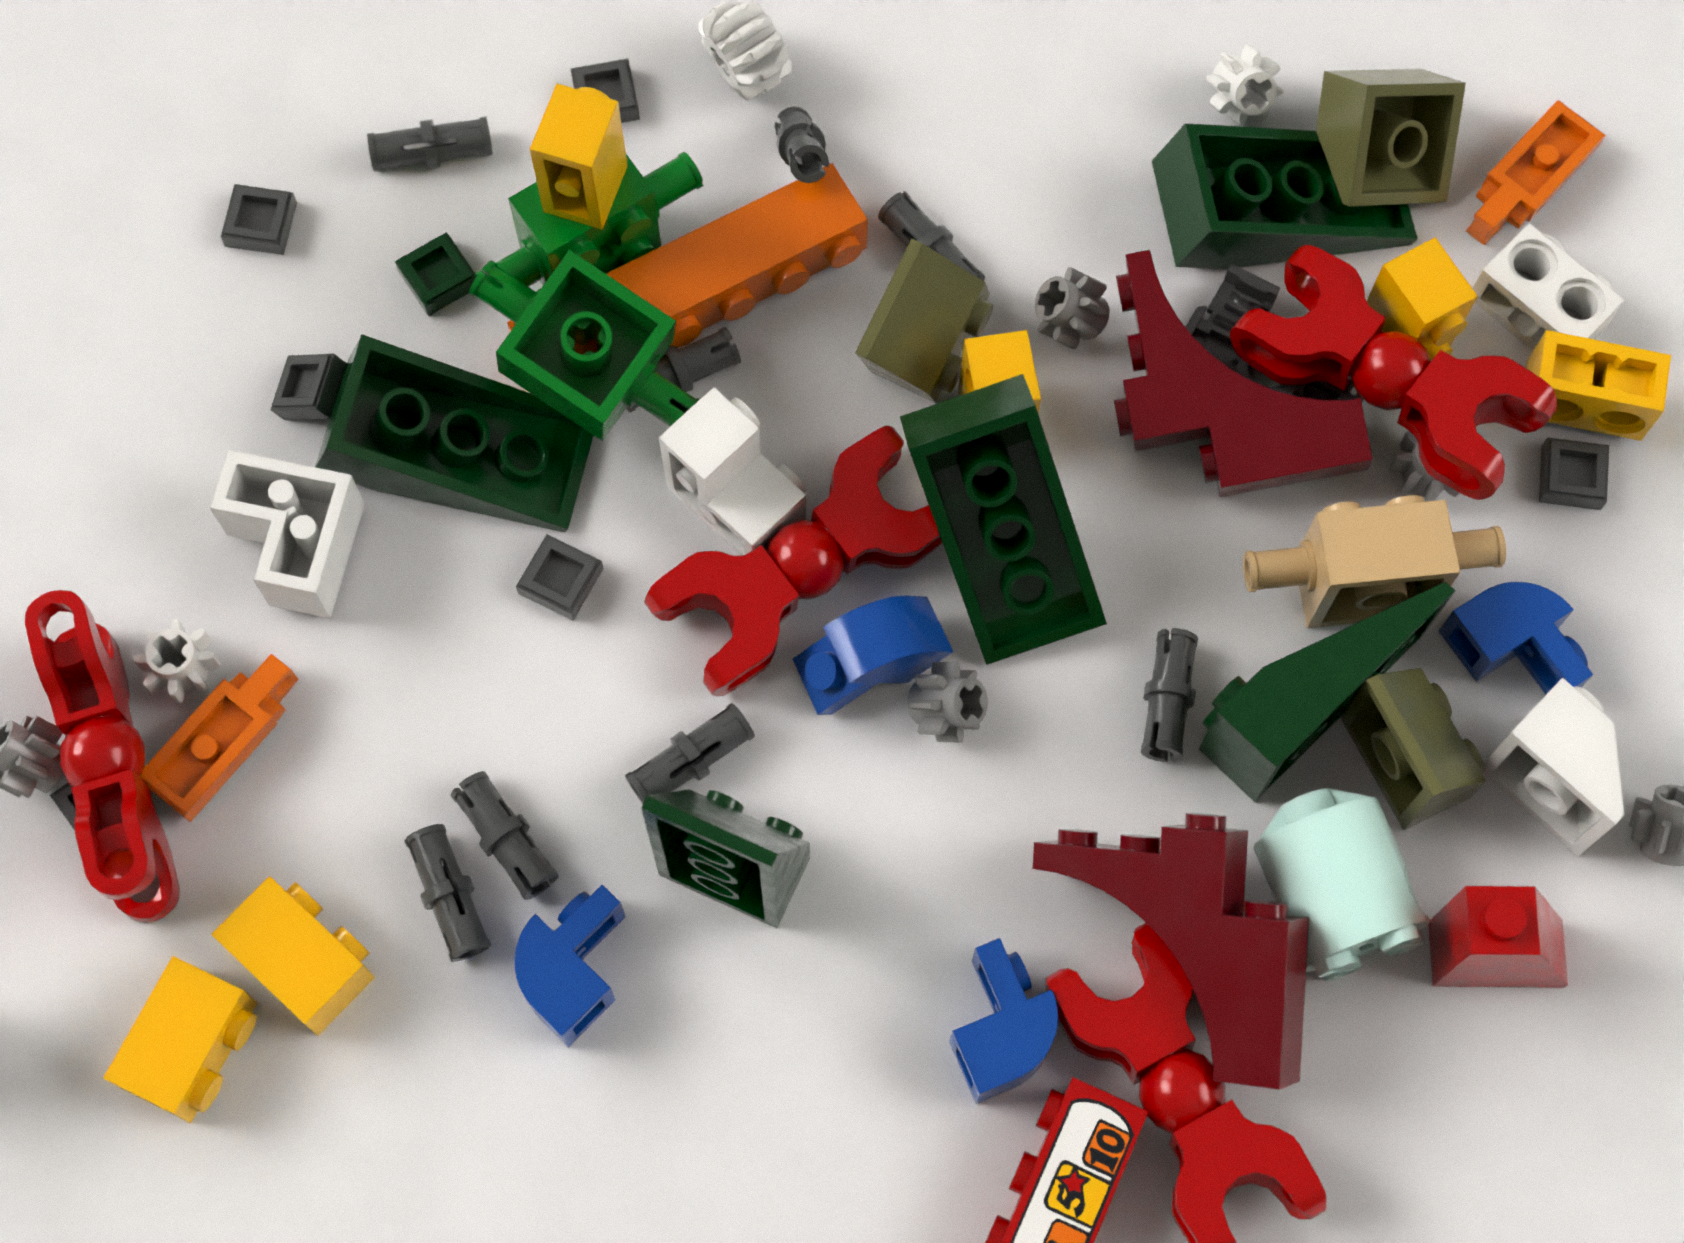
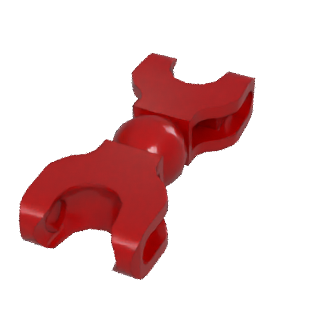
M1304 245L1296 249L1286 261L1284 271V283L1287 291L1310 312L1301 317L1284 318L1257 308L1245 313L1230 331V338L1235 353L1247 364L1279 384L1304 385L1314 381H1324L1344 391L1353 380L1356 392L1368 404L1384 410L1401 409L1397 424L1414 434L1418 442L1419 457L1427 473L1464 496L1476 500L1491 497L1503 483L1505 472L1502 454L1477 433L1476 427L1480 424L1496 422L1523 433L1534 432L1543 427L1557 410V399L1554 389L1541 377L1508 357L1490 355L1466 360L1457 359L1439 350L1431 361L1427 348L1414 336L1397 330L1382 332L1386 317L1368 305L1365 299L1364 284L1357 270L1345 261L1312 245Z
M885 425L873 431L839 455L832 474L829 497L813 509L811 521L800 520L783 526L770 539L766 550L760 545L755 550L741 556H732L720 551L696 552L663 575L650 587L644 603L650 612L662 621H672L678 616L697 608L713 610L727 620L732 637L719 652L708 660L704 668L703 683L713 696L727 695L770 666L778 643L780 623L797 610L799 599L809 600L828 593L840 581L843 570L846 574H849L865 564H876L890 569L910 568L943 544L929 505L915 511L900 510L885 501L880 493L877 483L888 471L897 465L904 445V440L894 427Z
M67 590L49 591L39 596L28 606L25 613V627L34 665L48 696L56 727L66 736L61 744L60 766L68 784L72 786L71 790L76 808L74 819L75 836L85 876L93 888L106 898L113 899L118 909L130 919L144 923L157 921L175 908L179 900L180 887L170 846L155 811L148 785L140 778L145 765V745L138 730L133 726L129 710V684L120 649L107 629L95 623L90 609L76 593ZM59 611L71 612L75 627L60 634L55 641L48 638L46 627L50 618ZM156 874L160 882L156 896L147 903L135 902L132 896L148 888Z
M1147 923L1138 926L1133 932L1134 936L1131 942L1132 954L1139 966L1144 985L1132 997L1117 1001L1097 997L1082 981L1079 974L1069 968L1060 969L1045 977V991L1053 990L1057 1003L1058 1021L1075 1050L1095 1060L1113 1062L1123 1068L1133 1085L1140 1082L1139 1099L1143 1109L1148 1111V1118L1158 1128L1172 1134L1169 1146L1179 1163V1175L1172 1191L1171 1214L1188 1243H1236L1223 1210L1225 1196L1233 1188L1247 1184L1268 1188L1284 1205L1288 1213L1299 1220L1312 1219L1326 1211V1192L1295 1137L1272 1125L1256 1124L1246 1119L1237 1108L1233 1099L1225 1103L1226 1087L1224 1082L1213 1081V1063L1204 1055L1192 1051L1196 1038L1186 1022V1012L1193 987L1167 945Z

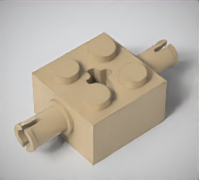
M1408 495L1392 499L1384 506L1361 508L1357 502H1339L1329 505L1321 512L1316 513L1299 547L1256 552L1252 550L1245 551L1243 555V574L1248 592L1299 586L1307 628L1355 624L1444 582L1451 586L1462 569L1492 566L1495 568L1503 567L1502 564H1505L1506 543L1503 531L1499 526H1492L1488 529L1452 532L1446 499L1424 502V498L1421 496Z

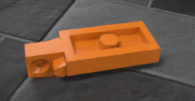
M1557 100L1488 173L1481 189L1475 196L1484 205L1473 216L1474 220L1466 229V232L1485 246L1507 221L1519 229L1526 220L1529 222L1593 154L1606 135L1561 101Z
M270 654L250 678H247L241 672L230 682L224 678L144 767L140 778L148 785L150 790L191 822L278 724L276 721L281 718L286 710L280 702L299 680L292 669L273 654Z

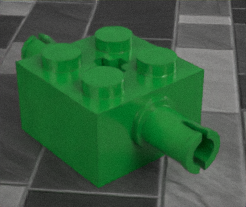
M686 152L678 154L676 158L644 177L626 154L628 167L603 229L544 213L537 182L508 198L520 249L499 260L496 264L528 287L538 281L544 285L568 250H571L606 274L661 247L658 225L659 210L691 191L703 187L702 176L694 161ZM481 270L474 273L476 277L478 274L483 278L485 276V273Z
M568 250L543 287L537 292L498 267V264L492 260L482 268V272L485 273L484 278L479 274L475 278L469 294L474 298L480 299L515 323V326L496 351L498 372L601 441H604L627 406L631 408L637 404L671 427L700 400L698 398L695 399L656 373L658 362L674 340L676 320L571 250ZM590 339L597 341L596 353L587 351L582 355L575 352V342L584 346Z

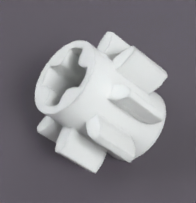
M1245 45L1241 55L1229 56L1222 52L1220 54L1221 61L1216 66L1214 73L1206 75L1205 79L1214 86L1217 92L1210 99V105L1221 114L1228 112L1229 117L1239 125H1244L1248 115L1255 116L1261 114L1265 118L1269 116L1268 109L1273 105L1276 96L1282 95L1284 92L1283 89L1277 86L1273 78L1280 70V65L1268 56L1261 58V53L1250 45Z
M173 619L170 629H164L157 633L150 630L145 632L148 639L145 654L133 656V661L140 670L151 672L145 677L142 684L153 696L167 687L169 695L176 704H182L185 694L195 692L196 690L206 694L210 691L205 682L209 670L221 667V662L214 653L204 651L209 646L211 639L202 627L188 636L179 620ZM176 656L185 661L179 667L170 663Z

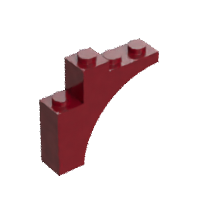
M1150 250L1125 254L1127 274L1116 276L1122 312L1134 310L1138 333L1127 335L1133 372L1145 370L1146 376L1123 380L1125 398L1114 400L1120 437L1132 435L1135 451L1209 438L1210 444L1199 446L1201 465L1205 483L1217 481L1220 497L1369 469L1373 457L1361 398L1352 400H1319L1298 397L1267 388L1231 370L1212 356L1190 334L1177 317L1161 287Z
M1186 813L1185 825L1162 826L1161 837L1123 834L1120 835V846L1097 844V831L1058 829V840L1034 842L1032 869L1055 872L1072 877L1106 892L1125 904L1143 919L1167 945L1181 965L1201 1007L1210 1039L1213 1081L1277 1090L1300 1082L1309 918L1287 916L1288 904L1272 901H1246V910L1244 911L1248 830L1226 828L1227 816Z

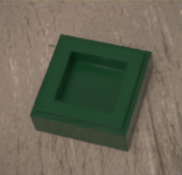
M447 232L395 261L398 272L428 316L469 294V290L476 277L474 271Z

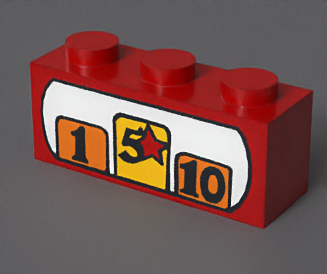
M1072 1077L1067 1085L1064 1094L1051 1089L1036 1123V1127L1047 1131V1134L1037 1156L1026 1151L1024 1152L1008 1188L1020 1194L1010 1220L997 1214L985 1243H1094L1148 1115V1111Z

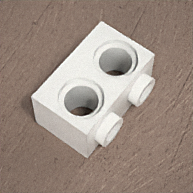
M1530 223L1482 269L1472 288L1478 296L1474 303L1533 351L1546 330L1595 340L1609 325L1625 301L1614 292L1612 285L1603 276L1588 271L1567 254L1564 246L1556 238L1541 233ZM1516 270L1529 273L1535 281L1522 278ZM1563 308L1576 311L1583 320L1570 317Z

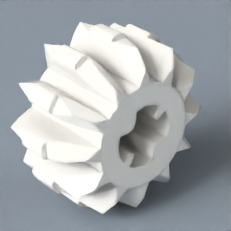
M724 0L714 6L709 11V14L699 21V33L702 37V44L708 51L710 60L717 67L720 76H723L731 90L737 92L740 97L749 101L760 94L763 96L780 85L781 81L792 73V62L789 58L790 51L781 39L782 34L777 31L771 17L764 13L759 3L753 0Z

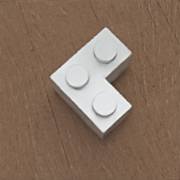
M713 387L659 437L666 487L740 556L748 554L760 545L766 550L770 539L780 528L806 519V494L804 493L806 488L801 479L784 464H779L775 467L761 454L760 422L755 413L740 399L733 398L729 401Z
M228 450L210 509L227 536L265 543L253 579L269 606L331 618L365 504L352 475Z

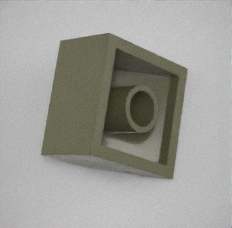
M1423 69L1324 71L1316 133L1342 203L1351 207L1447 202L1466 82Z
M911 238L855 354L870 372L936 403L942 390L951 393L960 379L962 358L959 356L963 350L964 339H967L969 335L979 337L990 318L993 304L987 301L990 292L986 283L923 243Z
M1421 668L1377 674L1367 679L1341 717V721L1403 830L1470 799L1486 782L1483 776L1484 763L1478 749L1469 739L1461 738L1450 719L1452 710L1446 694L1438 684H1430Z

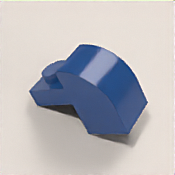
M1507 582L1490 587L1454 609L1438 631L1476 682L1516 656L1545 694L1562 678L1573 687L1578 686L1582 688L1593 676V673L1587 667L1588 661L1580 645L1571 637L1563 636L1558 629L1574 609L1561 596L1540 585L1527 582Z
M901 595L865 604L834 619L823 626L827 634L792 660L817 714L832 715L878 683H908L914 679L916 674H921L932 667L933 662L941 661L954 651L928 597Z
M601 885L591 896L584 891L573 898L559 914L557 920L561 925L555 931L534 914L522 930L515 950V973L522 994L536 1016L568 1048L616 1000L611 987L583 961L626 917L621 902L604 885Z
M1000 938L976 947L972 958L973 966L994 1014L953 1030L949 1041L975 1104L1011 1090L1033 1076L1042 1065L1052 1046L1058 1025V1010L1053 990L1027 999L1024 992L1032 989L1026 967L1016 951L1007 955Z

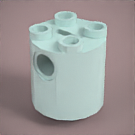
M1323 788L1294 798L1280 807L1262 836L1254 844L1253 849L1275 902L1288 904L1287 916L1309 918L1306 972L1316 971L1319 978L1324 977L1325 981H1331L1361 969L1363 966L1359 957L1381 949L1382 952H1386L1388 957H1392L1425 943L1420 930L1429 925L1430 919L1421 910L1413 895L1407 877L1406 863L1378 798Z

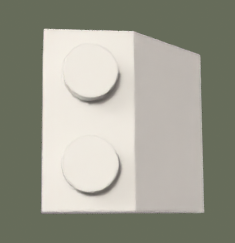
M1562 678L1484 762V774L1578 857L1615 826L1625 813L1615 723L1604 714L1601 703L1594 695L1581 687H1573Z

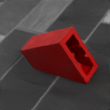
M1465 886L1430 919L1428 927L1433 987L1565 988L1568 986L1563 920L1535 886Z

